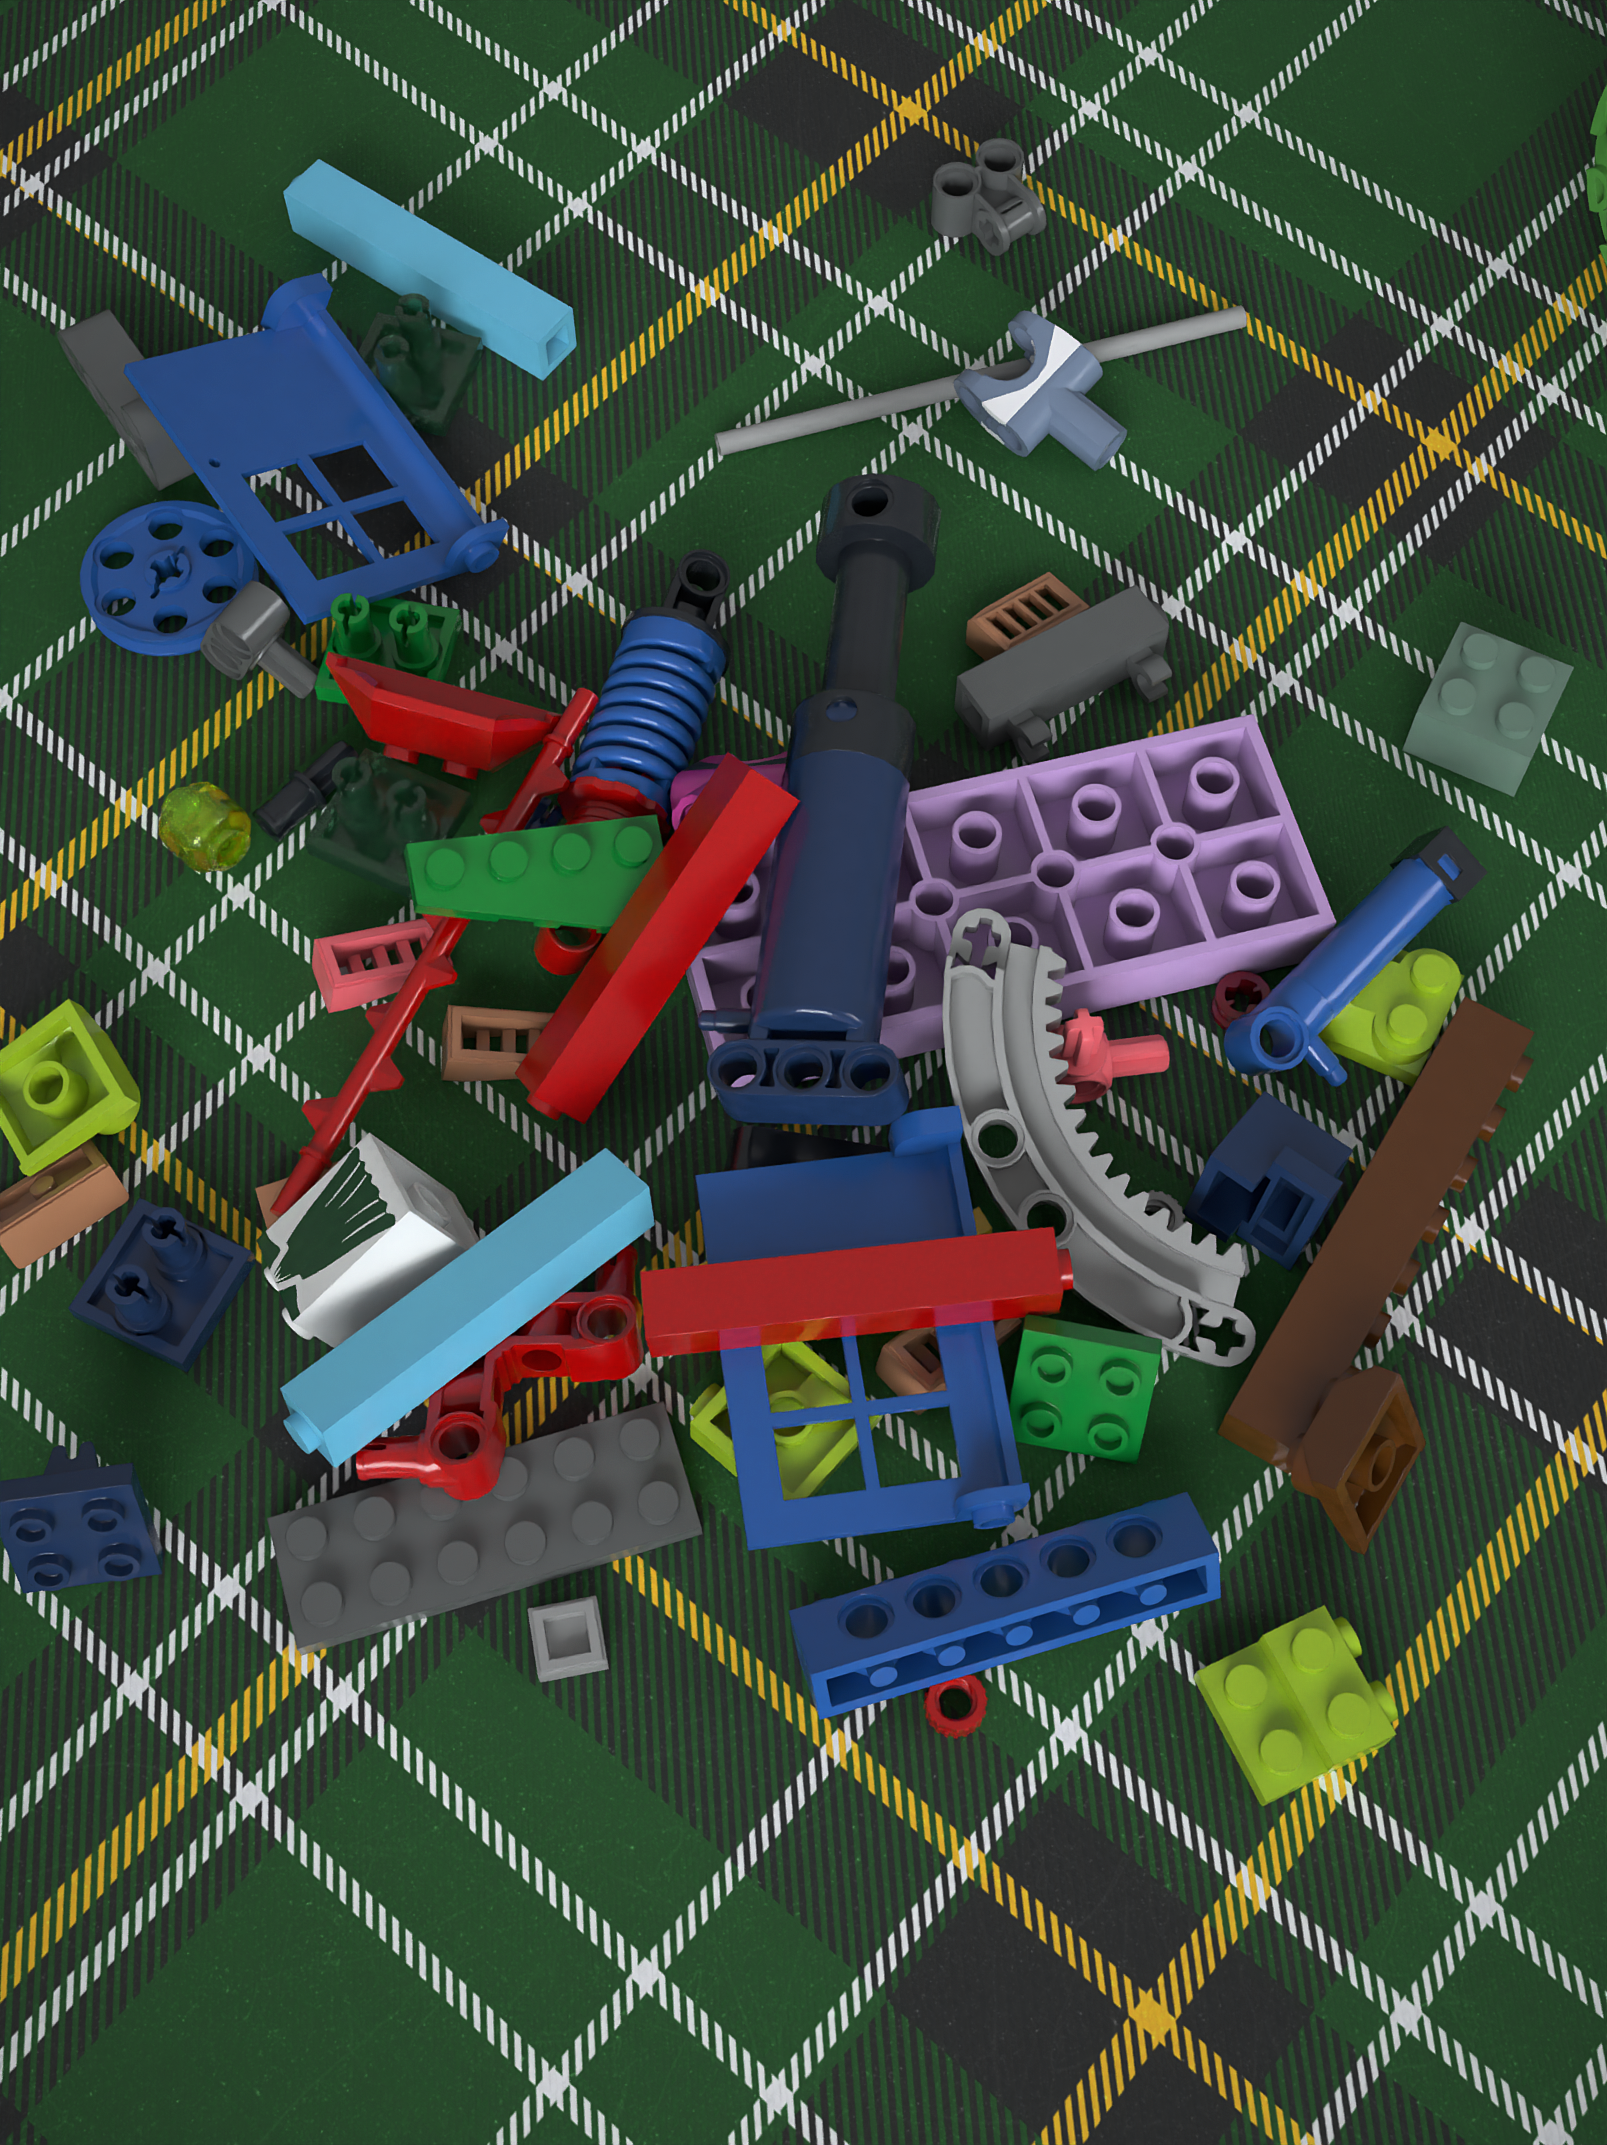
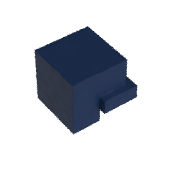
M1264 1091L1210 1155L1183 1214L1225 1243L1237 1230L1236 1235L1291 1271L1304 1254L1340 1190L1343 1182L1338 1180V1177L1351 1156L1353 1149Z

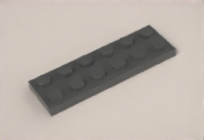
M664 1401L506 1447L497 1484L489 1493L479 1499L468 1501L454 1499L446 1494L443 1488H428L427 1484L422 1485L419 1478H401L267 1518L295 1643L301 1655L702 1534V1527Z

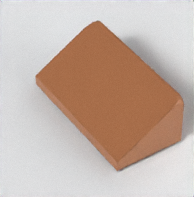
M91 1139L32 1176L25 1177L0 1193V1245L17 1268L27 1267L129 1200L128 1192Z

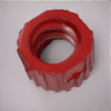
M969 1674L928 1687V1692L924 1696L923 1709H925V1717L928 1719L929 1725L935 1728V1732L944 1734L946 1738L953 1736V1738L958 1739L960 1736L966 1737L969 1733L975 1732L978 1726L980 1727L982 1718L986 1715L984 1709H986L988 1698L986 1697V1690L983 1688L982 1682L977 1680L975 1675ZM949 1689L963 1691L970 1699V1712L959 1719L946 1717L941 1712L939 1704L941 1694Z

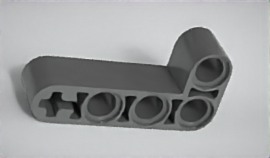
M106 308L57 332L58 340L71 366L156 489L160 491L194 474L195 472L124 374L125 364L144 360V357L112 312Z

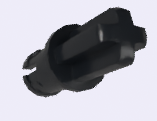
M342 740L330 747L302 773L298 770H293L289 774L290 781L270 800L266 801L259 809L252 813L256 823L271 839L281 842L298 823L310 815L316 808L323 810L327 806L325 797L361 766L362 759L357 751L349 743Z

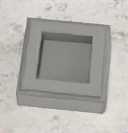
M596 1595L527 1609L540 1683L609 1669Z

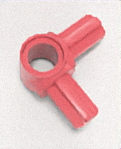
M1088 1008L1076 1009L1073 1020L1066 1021L1064 1025H1060L1059 1028L1050 1031L1064 1037L1062 1052L1051 1058L1068 1061L1069 1065L1067 1076L1056 1084L1075 1086L1076 1094L1074 1100L1069 1104H1081L1098 1099L1107 1093L1112 1086L1113 1078L1164 1072L1167 1070L1170 1060L1167 1041L1159 1034L1108 1040L1103 1032L1104 1022L1102 1017H1091Z

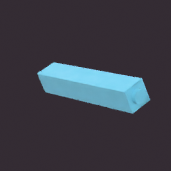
M318 159L302 175L294 178L289 187L283 191L292 230L542 381L577 346L572 307L322 160Z
M604 1148L281 1387V1392L290 1412V1416L283 1420L291 1437L305 1453L310 1454L315 1449H318L334 1468L338 1467L653 1227L655 1222L649 1186L607 1148Z

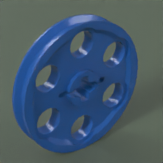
M178 500L147 504L113 520L90 544L80 570V587L83 599L98 629L108 639L122 648L150 656H177L201 650L200 643L210 624L232 600L230 599L225 603L219 604L211 603L206 600L208 594L217 587L229 586L237 590L233 596L234 598L247 582H259L258 565L255 556L225 513L205 504ZM177 524L182 526L181 532L172 539L159 540L153 537L156 529L162 525ZM217 540H226L234 544L227 554L220 557H211L203 553L210 543ZM125 552L134 556L132 561L123 568L109 569L104 566L105 561L115 553ZM175 571H179V578L172 576ZM161 576L167 578L164 583L160 582L159 578ZM128 598L136 602L134 608L122 616H113L106 613L108 606L115 600ZM175 615L188 619L184 628L178 632L163 633L157 630L160 622L167 617Z

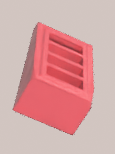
M425 918L314 939L312 969L328 1013L354 1008L399 992L417 962L410 944L419 941L422 950H424L434 933ZM395 949L400 964L391 965L386 952ZM449 956L448 961L453 966L452 960ZM371 958L374 969L365 971L362 960ZM346 966L349 974L341 975L339 968Z

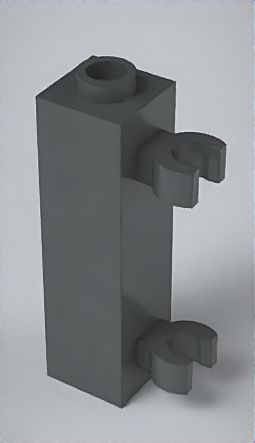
M1136 584L958 675L954 710L985 752L1012 739L1023 761L1027 765L1035 764L1050 755V751L1044 745L1053 736L1045 723L1050 718L1131 677L1140 697L1148 704L1168 694V688L1162 682L1172 676L1169 665L1163 659L1170 627L1168 618L1162 607L1155 601L1150 602Z

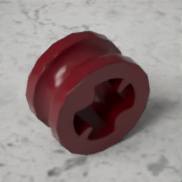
M1236 971L1227 974L1219 981L1212 999L1211 1013L1215 1022L1226 1031L1232 1021L1241 1015L1250 1013L1271 992L1268 984L1260 976L1248 971ZM1237 993L1250 997L1246 1012L1232 1009Z

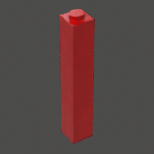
M727 752L516 1070L515 1075L530 1092L526 1098L530 1105L554 1120H559L561 1115L565 1113L582 1124L586 1123L800 800Z
M1054 1227L640 1272L645 1337L651 1358L1025 1317L1026 1314L1035 1316L1057 1314L1060 1312L1063 1290L1073 1289L1070 1252L1068 1248L1057 1249Z

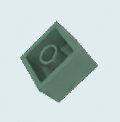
M1460 622L1417 710L1402 751L1514 797L1574 667Z

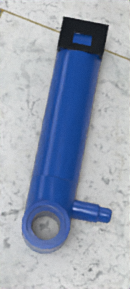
M1448 825L1416 837L1389 864L1393 870L1250 1013L1241 1015L1232 1021L1225 1033L1224 1049L1226 1057L1236 1070L1249 1076L1265 1075L1291 1069L1304 1058L1319 1076H1323L1331 1086L1337 1087L1347 1079V1072L1339 1064V1059L1318 1034L1446 905L1459 902L1488 873ZM1262 1027L1269 1032L1273 1040V1050L1270 1056L1264 1052L1260 1045L1259 1036Z

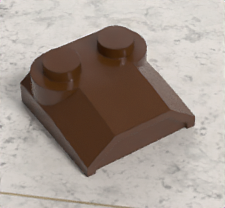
M1375 1365L1362 1372L1348 1369L1339 1378H1332L1322 1392L1319 1412L1306 1434L1301 1433L1295 1438L1287 1455L1286 1467L1288 1472L1291 1473L1294 1489L1319 1499L1332 1523L1351 1550L1362 1555L1366 1553L1369 1547L1368 1544L1420 1451L1422 1452L1426 1445L1401 1374Z

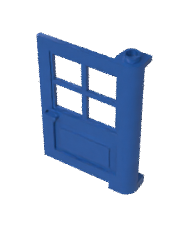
M321 273L296 278L280 286L272 294L266 305L260 323L264 328L263 331L125 364L123 371L304 625L332 616L330 612L331 604L340 594L352 593L356 607L355 600L357 594L365 597L370 604L467 571L472 573L481 572L490 567L498 558V549L510 527L504 518L484 523L327 312L326 307L333 288ZM363 445L394 488L343 503L312 459ZM297 463L328 507L275 523L244 478ZM403 500L435 544L384 559L353 515ZM338 520L367 559L369 565L317 581L288 541L286 535Z
M959 1105L923 1109L902 1115L899 1119L892 1122L888 1136L890 1152L696 1175L695 1180L707 1264L977 1235L960 1144L964 1129ZM993 1321L935 1327L945 1391L866 1401L856 1336L841 1337L851 1403L771 1413L761 1346L719 1350L747 1550L973 1520V1525L976 1529L998 1528L1015 1522L1014 1512L1023 1509L1028 1504L1031 1493L1029 1483L1022 1482ZM949 1406L961 1477L880 1488L869 1417ZM854 1419L865 1490L784 1501L773 1429Z

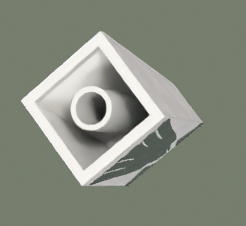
M368 1133L256 1241L268 1266L264 1269V1274L269 1283L280 1293L286 1306L282 1310V1315L287 1324L301 1337L310 1340L316 1336L335 1348L479 1242L480 1239L452 1191L374 1135Z

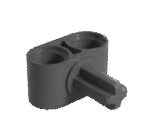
M249 581L210 624L200 643V649L207 660L217 670L230 678L241 680L250 670H254L259 665L298 698L303 699L314 690L319 669L281 638L285 632L284 627L290 619L289 609L274 591L257 581Z

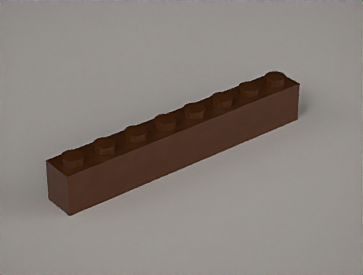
M1466 996L1464 997L1227 1411L1217 1434L1285 1473H1290L1286 1467L1289 1449L1299 1434H1306L1319 1412V1402L1326 1384L1334 1377L1339 1378L1348 1369L1362 1372L1363 1370L1351 1364L1361 1345L1374 1351L1393 1317L1382 1311V1306L1390 1292L1403 1298L1422 1263L1410 1256L1420 1239L1432 1245L1451 1211L1439 1204L1448 1188L1460 1194L1471 1176L1479 1159L1467 1153L1476 1137L1489 1143L1507 1109L1496 1104V1101L1504 1088L1516 1094L1534 1059L1523 1053L1535 1032Z

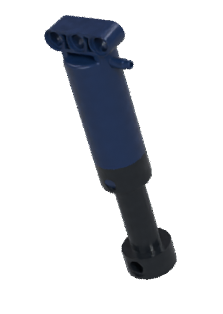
M870 473L851 476L833 485L823 498L816 546V563L823 575L836 584L821 691L805 698L794 710L792 716L782 789L800 800V802L775 838L752 1008L703 1010L698 1016V1025L702 1031H716L718 1034L748 1035L747 1039L730 1040L718 1046L710 1055L707 1063V1076L725 1112L733 1119L742 1122L881 1126L888 1125L899 1119L906 1111L910 1100L908 1086L898 1058L893 1050L884 1044H880L916 735V723L908 710L895 701L907 597L909 593L924 587L935 573L941 509L934 496L919 484L895 475ZM745 1075H755L750 1083L741 1087H731L738 1078ZM808 1077H821L810 1088H796L802 1080ZM872 1079H888L882 1087L876 1090H861Z

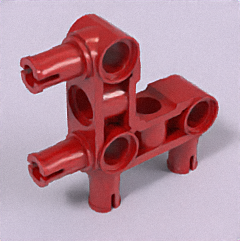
M628 1245L617 1253L616 1263L615 1259L611 1258L597 1268L594 1292H567L433 1393L429 1397L426 1429H422L419 1435L376 1437L357 1451L356 1468L358 1478L360 1480L372 1478H419L422 1485L427 1484L428 1488H443L449 1496L464 1501L479 1499L489 1493L497 1484L505 1455L507 1435L502 1421L504 1393L512 1389V1384L519 1383L522 1378L570 1377L572 1382L618 1380L633 1374L642 1364L644 1358L641 1338L642 1306L634 1295L635 1267L638 1260L637 1250L633 1246ZM617 1335L615 1337L605 1339L606 1336ZM469 1452L473 1453L472 1455L466 1458L458 1460L455 1459L461 1454Z

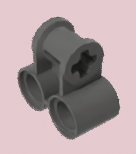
M993 138L979 146L976 152L975 168L962 162H950L937 169L933 176L931 224L934 229L941 235L951 238L963 237L973 232L980 239L986 250L995 256H1000L1008 251L1010 243L1027 233L1029 235H1036L1043 231L1046 226V214L1043 205L1037 195L1022 184L1024 153L1021 147L1012 140Z

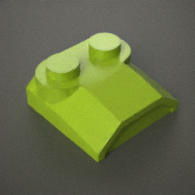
M1423 948L1409 953L1401 950L1318 1036L1331 1051L1413 1087L1456 997L1464 975L1460 974L1459 968L1453 959L1441 951Z
M70 999L66 1000L0 1051V1127L21 1163L19 1166L20 1170L29 1177L63 1157L97 1133L112 1135L123 1131L134 1121L138 1114L141 1101L139 1088L112 1041L81 1005Z

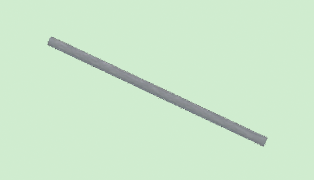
M1239 305L1082 345L1101 363L1244 328L1247 324V317L1244 307ZM1026 358L973 371H976L981 376L987 374L994 379L1007 381L1022 376L1029 370L1031 364ZM960 374L716 433V447L719 455L723 456L959 398L953 383Z

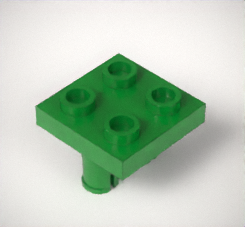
M352 593L340 594L333 600L330 612L335 625L314 685L318 700L350 705L325 664L328 651L444 683L462 625L460 609L390 597L369 604L365 597L358 594L355 600V607Z
M1026 1314L1009 1401L1015 1441L1137 1465L1161 1357L1162 1339Z

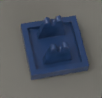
M87 1441L80 1445L79 1455L73 1459H69L65 1446L58 1445L54 1447L43 1475L0 1481V1537L23 1594L38 1591H56L66 1587L108 1581H126L137 1577L162 1574L164 1552L133 1463L99 1467L94 1444Z

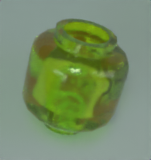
M207 781L192 783L187 787H179L173 790L164 800L161 809L162 813L159 818L158 835L165 846L189 868L201 873L226 871L240 862L247 853L251 841V820L245 809L219 786Z

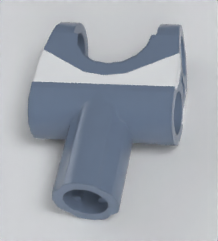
M1020 311L1009 322L1008 329L1018 346L1025 351L1024 356L1031 364L1029 370L1019 378L1006 381L994 379L987 374L981 376L976 371L965 369L954 380V389L963 405L986 431L1015 454L1027 457L1050 434L1091 469L1096 471L1110 461L1127 435L1126 428L1085 396L1102 377V368L1094 355L1066 331L1033 312Z

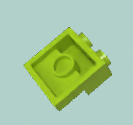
M803 1342L761 1346L771 1413L851 1403L848 1380ZM713 1383L699 1396L690 1409L689 1414L694 1417L690 1422V1437L737 1477L725 1387L721 1388L717 1383ZM883 1415L869 1417L871 1431L880 1422ZM854 1419L773 1429L784 1501L813 1497L856 1449L858 1441Z
M1325 1605L1262 1635L1258 1642L1198 1670L1193 1677L1261 1807L1385 1746L1396 1735L1391 1722L1398 1719V1712L1390 1693L1378 1680L1368 1684L1354 1659L1362 1654L1361 1645L1354 1629L1342 1616L1332 1620Z

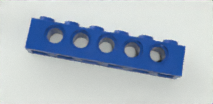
M1188 1492L1161 1500H1152L1141 1506L1098 1519L1085 1520L1077 1525L1031 1539L1018 1540L1010 1545L964 1559L951 1560L944 1565L907 1576L888 1579L877 1585L847 1594L821 1599L810 1605L790 1610L789 1616L798 1658L819 1720L1219 1599L1221 1598L1219 1551Z

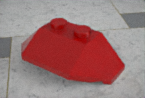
M329 651L325 662L371 740L385 744L383 756L417 765L420 754L444 759L441 771L477 780L479 769L494 773L542 745L545 735L552 733L562 714Z

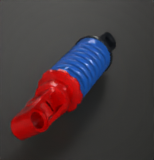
M696 549L685 554L668 586L661 607L640 608L631 612L626 617L621 629L622 641L616 650L614 662L609 668L608 679L603 684L601 697L594 709L593 718L587 726L586 736L581 742L579 756L573 763L571 778L569 779L570 785L566 791L560 792L557 797V801L562 808L561 813L568 821L564 825L657 814L662 844L667 840L671 828L669 822L672 817L670 799L672 782L680 771L689 766L688 762L694 756L695 743L700 739L702 724L706 722L709 705L715 697V685L720 682L721 677L727 672L731 661V650L727 641L713 628L731 578L727 563L718 554L705 549ZM690 584L698 585L704 591L697 590ZM560 925L559 929L540 927L534 944L536 958L543 968L553 974L562 976L575 974L586 965L602 934L596 933V929L563 925ZM566 930L573 933L579 939L581 945L571 946L563 943L557 937L555 931Z

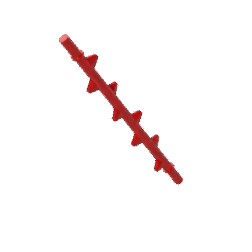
M585 688L577 689L552 733L545 735L543 739L544 747L508 808L486 814L481 818L479 824L487 834L524 830L542 797L568 789L570 781L559 768L565 758L572 756L574 752L572 746L599 702L598 697L593 692ZM422 914L434 933L395 999L391 1002L372 1006L367 1010L365 1017L375 1030V1033L337 1097L306 1100L301 1109L316 1132L308 1146H302L299 1154L301 1158L270 1209V1212L278 1218L286 1213L317 1183L324 1169H330L333 1164L330 1160L369 1092L400 1089L405 1079L390 1057L429 990L450 985L456 981L458 973L448 961V958L471 919Z

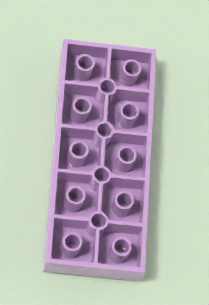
M1254 714L909 792L880 1044H884L893 1050L898 1059L945 1048L942 1008L946 959L949 956L953 929L958 919L966 912L976 908H987L1000 913L1008 922L1011 931V943L1039 949L1040 945L1051 947L1054 953L1067 961L1064 978L1053 980L1063 986L1060 1003L1051 1005V1007L1062 1011L1061 1020L1073 1017L1074 1011L1079 1008H1088V1012L1092 1013L1218 983L1227 974L1236 971H1248L1256 974L1300 963L1334 929L1336 920ZM775 839L686 971L698 1016L703 1010L752 1008ZM980 924L976 933L966 932L963 939L972 942L970 965L981 969L987 947H998L1001 942L992 937L991 926L988 924ZM957 958L954 967L963 965V963ZM996 968L985 971L991 979L995 980ZM702 1031L709 1058L715 1049L730 1040L747 1039L748 1036L747 1034H718L716 1031ZM755 1075L742 1076L731 1087L744 1086L750 1083ZM817 1076L808 1077V1078L802 1080L801 1082L807 1081V1080H811V1079H815V1078H820V1077H817Z

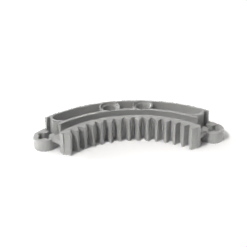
M976 908L966 912L958 919L953 929L949 956H947L944 971L942 1021L946 1072L953 1104L960 1107L964 1129L963 1137L968 1152L993 1202L1013 1231L1029 1229L1027 1226V1215L1038 1205L1048 1204L1061 1211L1065 1227L1063 1232L1055 1239L1057 1249L1068 1248L1070 1252L1073 1271V1289L1070 1291L1086 1305L1132 1334L1162 1339L1163 1349L1215 1367H1231L1242 1363L1250 1356L1255 1346L1256 1332L1252 1321L1243 1312L1233 1308L1239 1281L1243 1277L1246 1263L1243 1262L1241 1244L1234 1242L1219 1255L1216 1254V1235L1210 1233L1197 1245L1191 1243V1223L1185 1222L1175 1231L1171 1232L1167 1229L1170 1210L1163 1208L1149 1217L1144 1213L1149 1194L1144 1191L1128 1199L1124 1195V1191L1130 1180L1129 1175L1125 1173L1110 1179L1105 1175L1113 1157L1110 1153L1095 1157L1090 1155V1151L1095 1146L1099 1137L1096 1132L1077 1134L1076 1130L1084 1122L1086 1113L1084 1109H1065L1074 1100L1076 1089L1074 1085L1056 1084L1067 1076L1069 1065L1068 1061L1051 1058L1062 1052L1064 1037L1062 1035L1050 1032L1060 1027L1062 1011L1051 1007V1005L1060 1003L1063 986L1053 980L1064 978L1067 961L1054 953L1051 947L1040 945L1039 949L1011 943V931L1008 922L998 912L987 908ZM980 924H988L991 926L992 937L1001 942L998 947H987L980 969L970 965L972 942L963 939L966 932L976 933ZM958 958L963 963V965L954 967L956 959ZM996 968L995 980L991 979L985 971ZM994 1125H1001L1010 1129L1015 1135L1017 1142L1014 1151L1007 1157L999 1159L989 1157L983 1153L979 1147L978 1140L985 1129ZM1190 1305L1206 1311L1196 1323L1198 1325L1216 1328L1221 1325L1223 1318L1232 1320V1332L1242 1336L1241 1346L1230 1347L1226 1351L1225 1356H1219L1215 1354V1342L1210 1339L1194 1336L1193 1344L1196 1351L1179 1345L1187 1338L1192 1328L1193 1314Z

